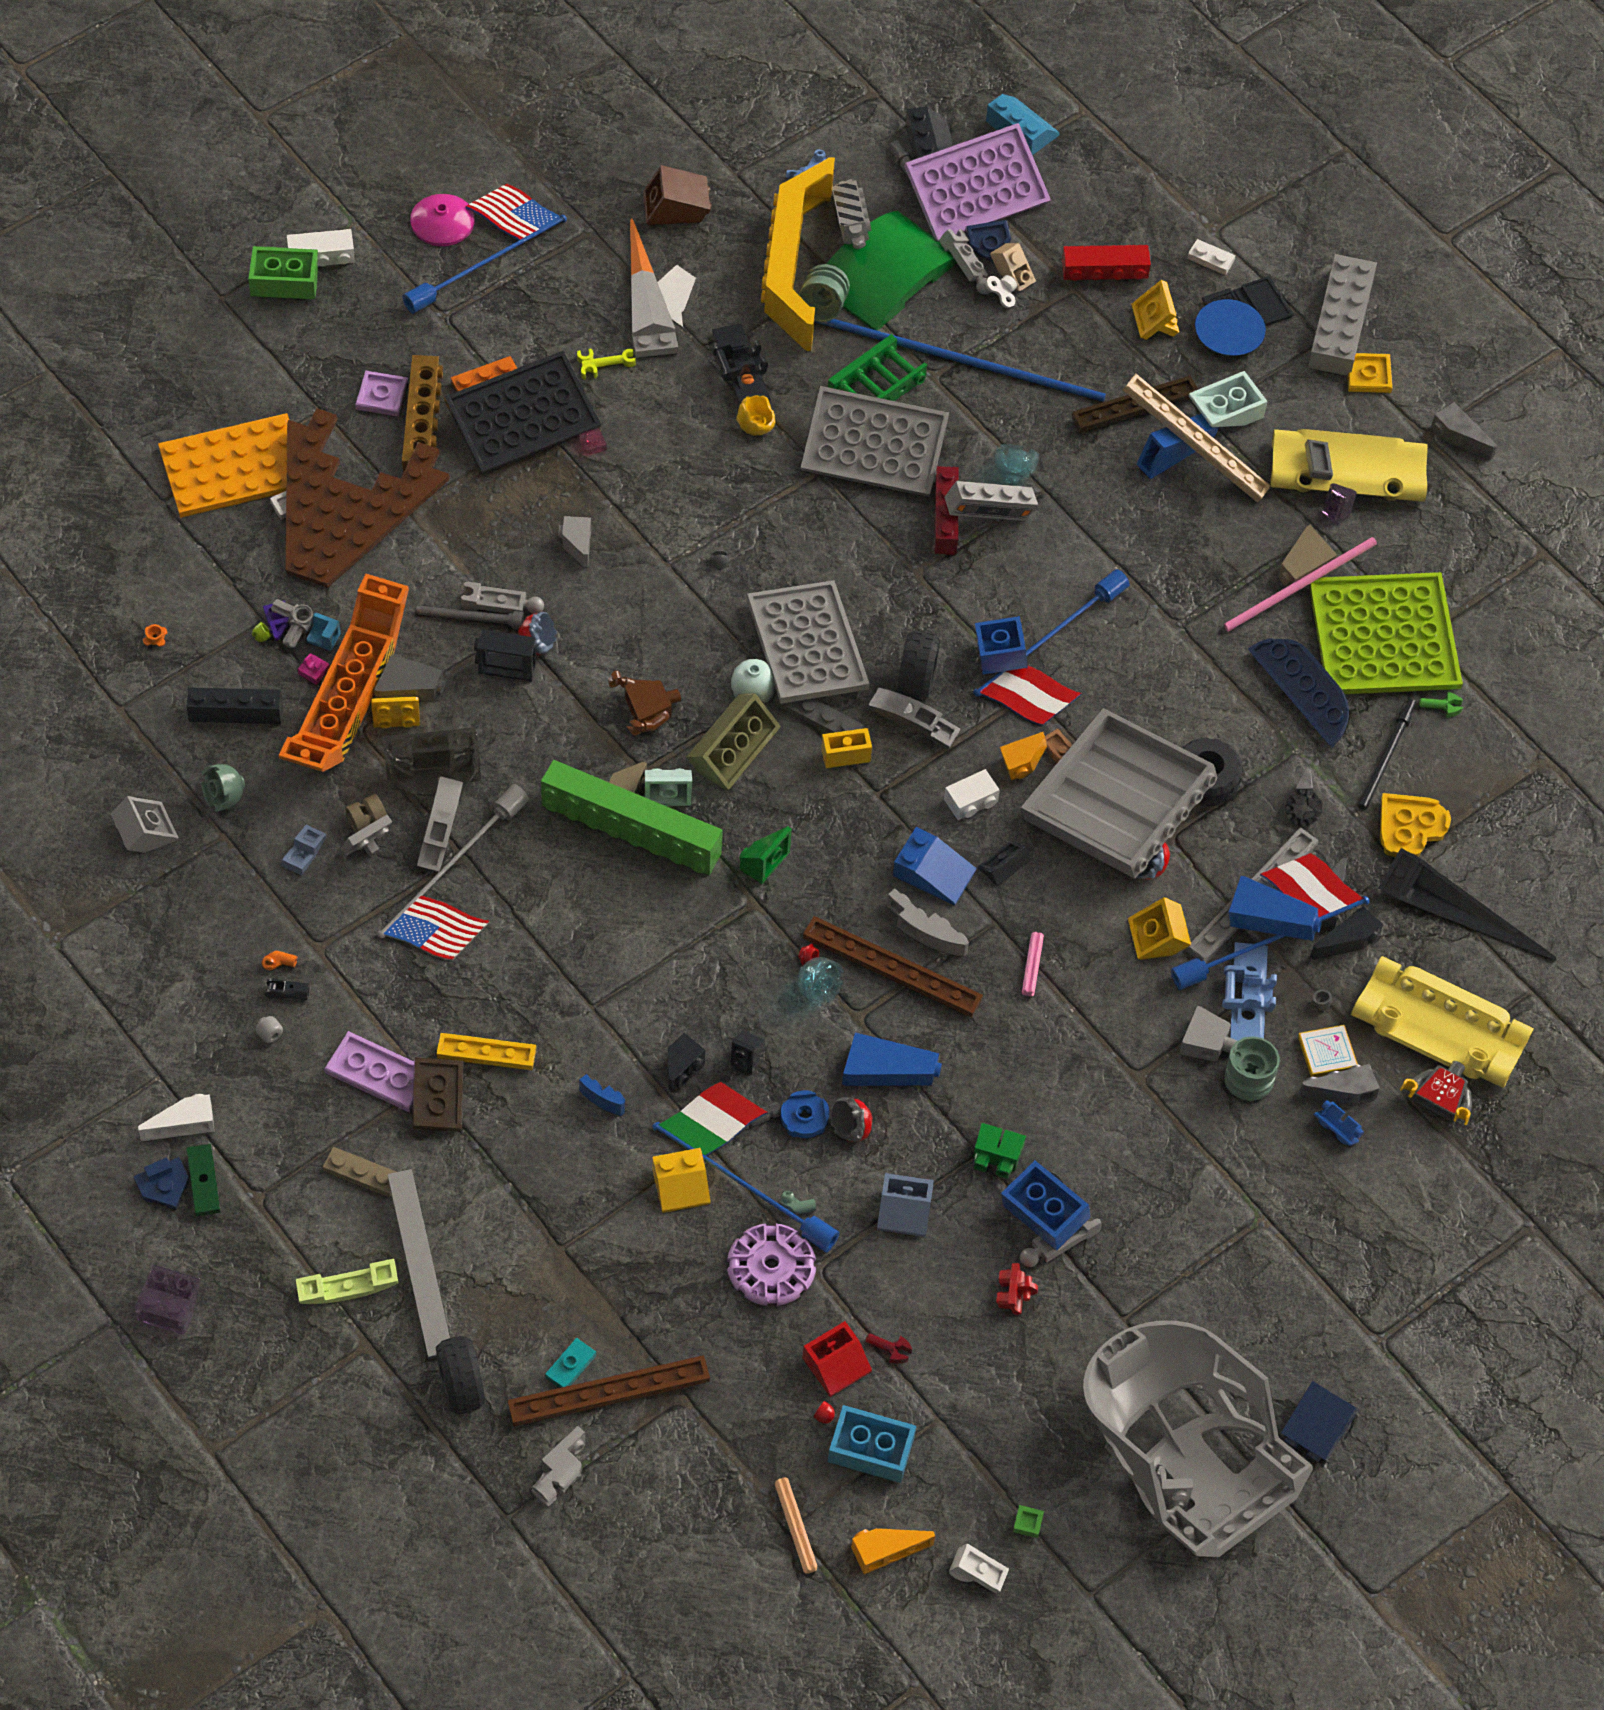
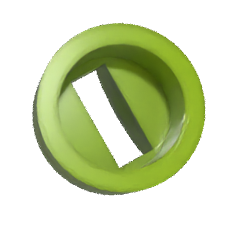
M263 622L258 623L252 630V636L258 642H264L272 637L271 631Z

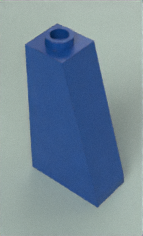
M1202 413L1190 418L1211 437L1215 438L1219 427H1211ZM1165 427L1150 433L1136 465L1151 479L1196 451Z
M1245 876L1240 877L1229 909L1231 927L1313 941L1315 932L1320 931L1322 919L1318 918V908Z
M855 1032L843 1073L842 1085H932L934 1077L939 1078L942 1063H938L939 1053Z

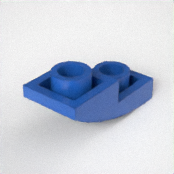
M587 1074L579 1079V1091L592 1103L619 1116L625 1113V1099L619 1091H614L610 1085L602 1090L598 1081L592 1080Z

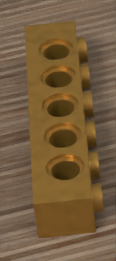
M412 355L402 455L403 473L418 442L436 448L437 437L433 435V432L438 431V418H435V413L440 411V400H437V396H441V383H438V379L443 378V365H439V356Z

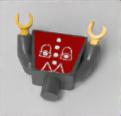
M1453 1061L1448 1070L1442 1066H1437L1434 1070L1428 1069L1412 1079L1404 1081L1400 1091L1407 1089L1410 1092L1408 1095L1410 1098L1414 1094V1102L1453 1123L1457 1119H1463L1465 1121L1464 1125L1468 1124L1472 1110V1096L1470 1089L1467 1088L1468 1081L1461 1077L1465 1070V1066L1462 1063Z

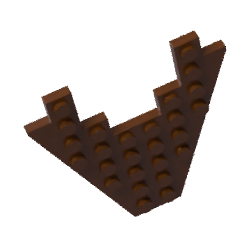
M316 408L308 426L291 420L287 422L286 573L328 588L446 484L450 479V475L433 468L439 455V449L418 442L401 479L380 472L372 490L334 478L340 464V459L323 453L322 450L338 418L336 414Z

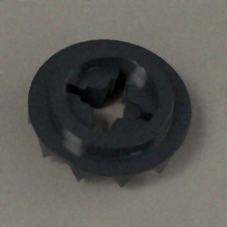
M1301 789L1289 796L1286 801L1285 811L1289 820L1294 824L1310 826L1318 821L1322 813V802L1313 791ZM1304 801H1306L1307 806L1313 809V811H1305L1302 817V810L1295 807V805H1303Z

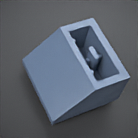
M885 1173L877 1230L926 1237L934 1180Z

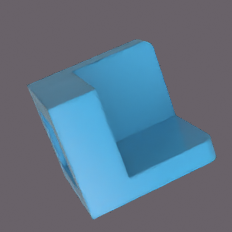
M314 613V626L307 637V643L331 651L341 634L340 623L338 620Z

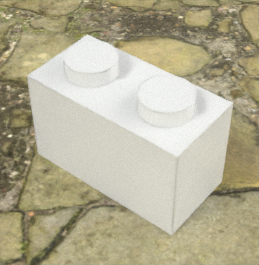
M985 769L946 787L944 800L957 820H960L964 817H972L977 811L984 808L989 809L998 802L999 788Z

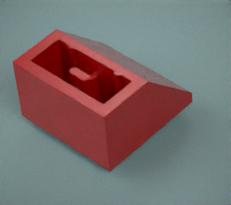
M846 1321L803 1346L802 1359L830 1397L872 1372L859 1339Z

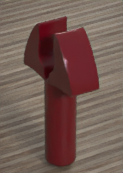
M871 1333L866 1337V1343L890 1353L889 1363L900 1364L908 1362L909 1357L898 1353V1350L902 1349L912 1354L911 1345L902 1336L896 1342H890Z

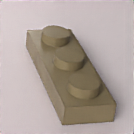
M336 1147L332 1148L323 1165L324 1172L389 1198L391 1197L388 1174L396 1173V1171Z

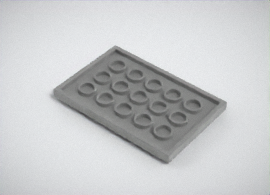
M820 386L801 464V471L930 497L949 412Z
M834 580L747 594V602L767 663L772 671L780 703L869 689V681Z

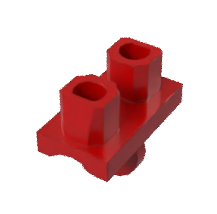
M1012 1263L1011 1269L999 1272V1283L1001 1287H1009V1292H998L996 1302L999 1308L1011 1309L1014 1315H1019L1022 1312V1302L1030 1301V1296L1038 1293V1286L1032 1283L1031 1276H1025V1272L1020 1270L1019 1263Z

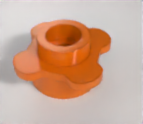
M156 624L146 627V636L143 638V644L146 646L151 644L158 647L164 646V637L167 634V629Z

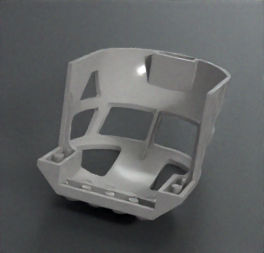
M1166 1320L1143 1323L1128 1328L1110 1338L1097 1350L1087 1366L1083 1383L1084 1396L1100 1431L1114 1449L1126 1473L1133 1480L1143 1503L1151 1515L1194 1555L1220 1557L1298 1498L1313 1470V1466L1278 1437L1268 1378L1212 1332L1195 1324ZM1219 1355L1230 1364L1243 1386L1218 1374ZM1201 1385L1219 1408V1412L1198 1417L1172 1430L1158 1407L1159 1401L1182 1389ZM1223 1390L1235 1393L1258 1409L1265 1426L1239 1415ZM1147 1410H1150L1164 1437L1145 1454L1129 1441L1125 1435L1129 1427ZM1232 1429L1249 1432L1264 1440L1255 1447V1459L1239 1474H1234L1205 1443L1202 1435L1211 1431ZM1159 1466H1165L1166 1473L1172 1479L1192 1478L1193 1489L1190 1499L1195 1503L1194 1507L1187 1512L1178 1505L1170 1510H1166L1160 1482L1156 1476V1469Z

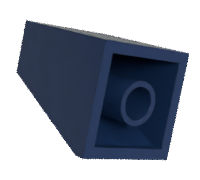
M1312 1381L1281 1433L1286 1436L1284 1441L1295 1448H1298L1299 1444L1308 1449L1306 1454L1319 1462L1321 1458L1327 1461L1359 1409Z

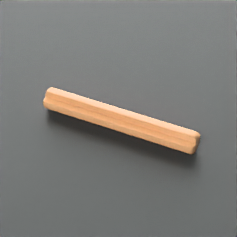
M786 1477L775 1481V1487L803 1571L806 1574L815 1572L817 1570V1563L789 1480Z

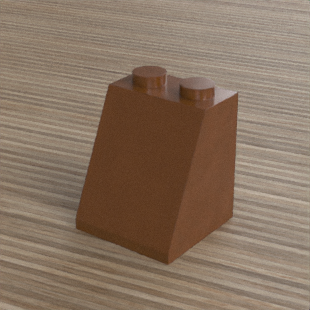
M660 165L643 190L646 224L702 222L704 217L711 211V203L709 202L710 188L707 184V176Z

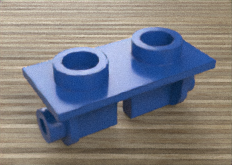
M1327 1100L1322 1105L1324 1110L1313 1114L1319 1119L1318 1122L1324 1128L1331 1129L1337 1134L1336 1138L1345 1145L1350 1146L1359 1143L1358 1139L1364 1133L1362 1126L1350 1116H1347L1344 1122L1340 1120L1345 1112L1333 1101L1330 1103Z

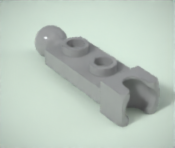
M948 229L941 236L939 242L945 251L951 252L968 280L977 282V291L983 295L989 294L990 291L985 285L988 274L983 264L973 253V249L967 244L969 239L961 229L957 231L956 235L951 229Z
M474 582L464 583L465 595L461 597V608L463 610L475 612L477 610L509 614L514 611L523 612L524 608H526L530 613L534 614L540 613L544 609V602L541 598L531 597L529 600H526V592L486 587Z
M1100 1219L1087 1221L1057 1251L1038 1236L1032 1240V1246L1035 1249L1026 1248L1021 1252V1263L1025 1267H1033L1038 1263L1041 1256L1046 1263L1084 1239L1088 1240L1098 1234L1101 1230Z

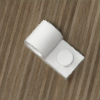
M969 1544L958 1548L949 1573L960 1581H976L992 1592L997 1593L1001 1591L1009 1569Z

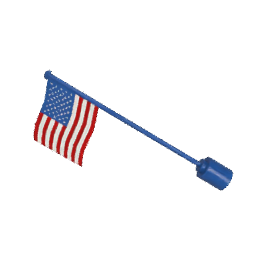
M505 184L468 204L465 208L481 215L500 231L519 241L436 287L423 283L408 291L402 296L404 305L412 314L418 312L436 301L437 290L560 222L565 223L567 220L566 216H559L542 207L523 191L509 184Z

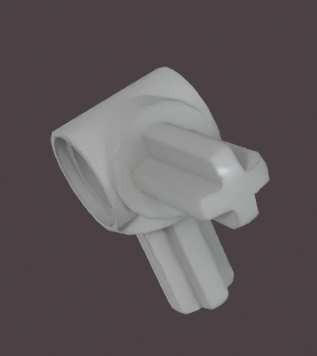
M278 599L273 602L272 612L288 617V622L291 626L283 640V644L288 648H295L302 633H307L314 626L312 609L304 604L292 606ZM304 615L309 617L305 621H301L298 619L299 617Z

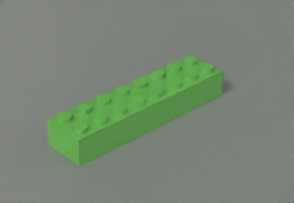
M553 760L541 780L542 806L547 810L556 811L571 820L583 822L592 829L602 830L611 837L626 840L631 845L645 848L654 855H662L671 859L676 864L686 865L697 873L710 875L722 854V829L561 762Z

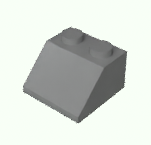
M127 796L111 813L115 826L123 839L124 846L129 851L146 853L178 840L177 833L160 801Z

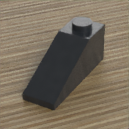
M1362 906L1314 944L1310 957L1316 960L1363 950L1369 944L1374 945L1379 941L1382 936L1380 933L1383 924Z

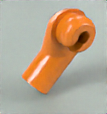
M274 951L266 955L262 959L261 964L266 970H273L281 965L295 967L298 957L281 951Z

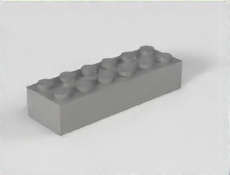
M1335 254L1308 368L1348 376V372H1352L1377 262Z

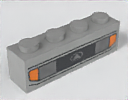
M956 481L944 497L950 515L1027 521L1038 506L1033 488Z

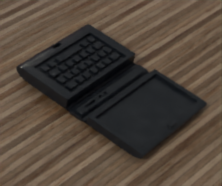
M1270 276L1243 284L1241 288L1234 290L1228 288L1201 298L1205 305L1225 299L1246 303L1261 315L1265 326L1294 316V313Z

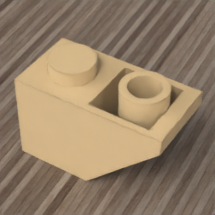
M1006 243L990 253L998 273L1002 276L1009 275L1015 279L1017 291H1021L1036 282L1019 243Z

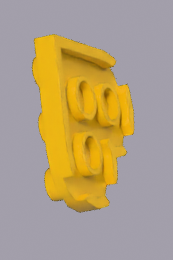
M1382 793L1380 839L1386 855L1396 857L1400 848H1403L1419 857L1425 848L1426 842L1443 840L1444 835L1448 832L1451 816L1449 810L1446 811L1443 806L1439 805L1438 800Z

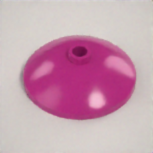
M435 194L422 199L415 205L410 217L411 228L414 234L425 243L435 246H450L461 242L472 232L474 213L472 210L465 208L468 203L457 196Z

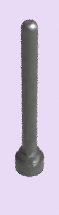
M417 606L415 609L418 615L503 623L519 630V627L524 622V612L518 611L509 613V615L426 606Z

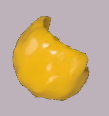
M755 395L743 399L739 405L736 417L740 428L752 436H760L770 432L775 426V414L771 409L768 398Z

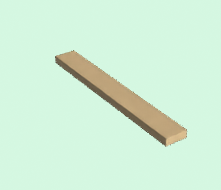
M1135 374L1124 387L1123 391L1257 503L1262 499L1270 485L1141 377Z

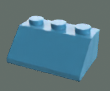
M1002 94L988 104L986 122L996 130L1019 123L1032 155L1060 134V132L1015 97Z

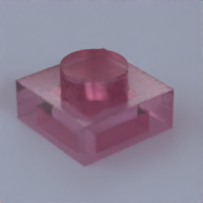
M600 428L579 434V441L586 456L607 450V444Z

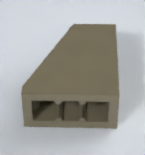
M1309 525L1283 561L1279 578L1283 585L1289 586L1337 558V554L1314 528Z

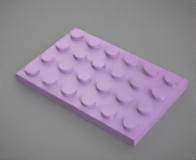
M1019 123L904 164L929 227L937 241L940 240L941 236L948 229H951L955 235L959 229L965 233L966 226L996 222L1051 201Z

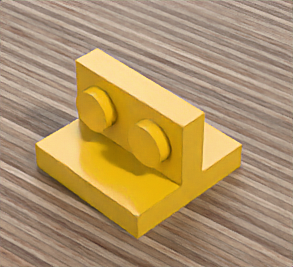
M1160 280L1131 304L1140 337L1145 340L1158 330L1172 337L1179 333L1176 312L1168 284Z

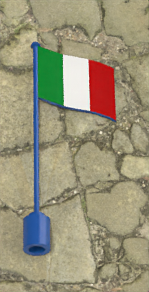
M719 1082L703 1091L679 1113L662 1123L655 1122L653 1124L654 1131H660L687 1150L701 1148L705 1162L800 1223L801 1236L824 1252L830 1251L835 1245L840 1234L838 1230L816 1216H813L811 1219L809 1217L805 1220L801 1219L707 1157V1155L730 1142L751 1122L768 1114L767 1111L722 1082Z

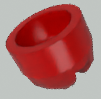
M824 1401L817 1409L813 1418L824 1424L830 1423L835 1416L834 1408Z

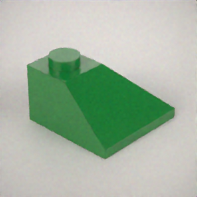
M787 826L755 841L749 848L746 847L739 856L740 870L763 884L790 853L792 828Z

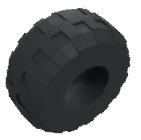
M917 630L908 634L899 671L898 693L915 700L929 698L940 647V639L935 634Z
M1201 738L1192 740L1182 747L1214 764L1218 778L1215 784L1205 792L1202 800L1198 803L1199 805H1220L1230 800L1236 794L1242 779L1243 765L1239 754L1229 744L1215 738Z
M464 1336L442 1340L436 1346V1356L450 1412L463 1414L480 1409L485 1404V1395L472 1340Z

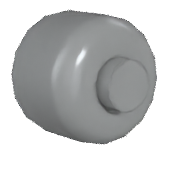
M273 1016L263 1017L258 1021L256 1033L263 1042L272 1043L280 1038L283 1033V1027Z

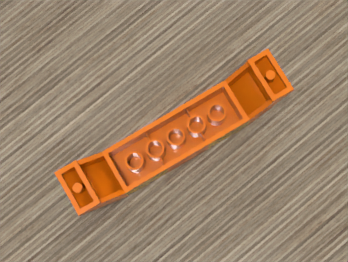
M365 574L357 591V599L350 626L299 733L293 737H287L279 753L280 759L322 772L344 761L369 708L371 699L374 697V689L391 654H394L408 595V586Z

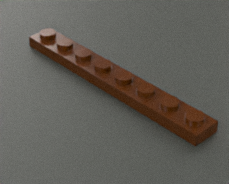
M813 916L803 933V939L971 1018L983 999L982 994L816 916Z
M702 1355L507 1401L514 1427L710 1382V1375L705 1357Z

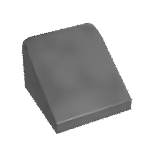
M1310 769L1305 770L1295 791L1301 789L1313 790Z

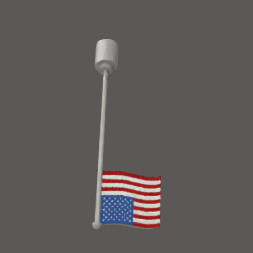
M512 784L493 803L496 815L382 931L378 930L377 936L379 938H385L386 936L403 941L434 957L453 961L490 921L470 916L444 902L423 895L498 818L510 820L529 801L526 792L518 785Z

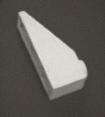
M195 1094L184 1098L139 1125L141 1141L214 1132L210 1094Z

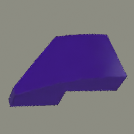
M272 604L263 606V611L274 640L278 641L289 627V618L272 612Z

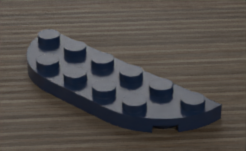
M1269 638L1249 647L1248 650L1331 748L1334 747L1344 734L1349 719V706L1346 696L1336 681L1311 652L1297 641Z

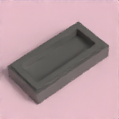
M1307 439L1305 450L1310 477L1331 480L1333 470L1328 442Z

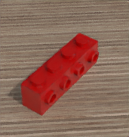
M1148 245L1063 247L1062 268L1064 280L1149 278L1151 262Z

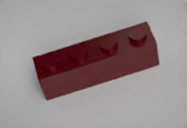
M936 466L934 554H957L958 516L950 515L944 497L954 483L959 481V467Z

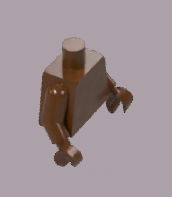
M613 671L611 677L608 678L609 687L614 688L621 685L624 688V698L633 717V720L629 721L632 726L626 727L633 736L641 732L655 731L671 717V704L681 702L678 688L666 692L660 680L622 678L619 671Z

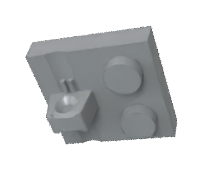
M385 815L348 837L341 848L345 856L364 848L369 856L375 854L379 848L374 839H378L389 832L388 828L392 823L388 815Z

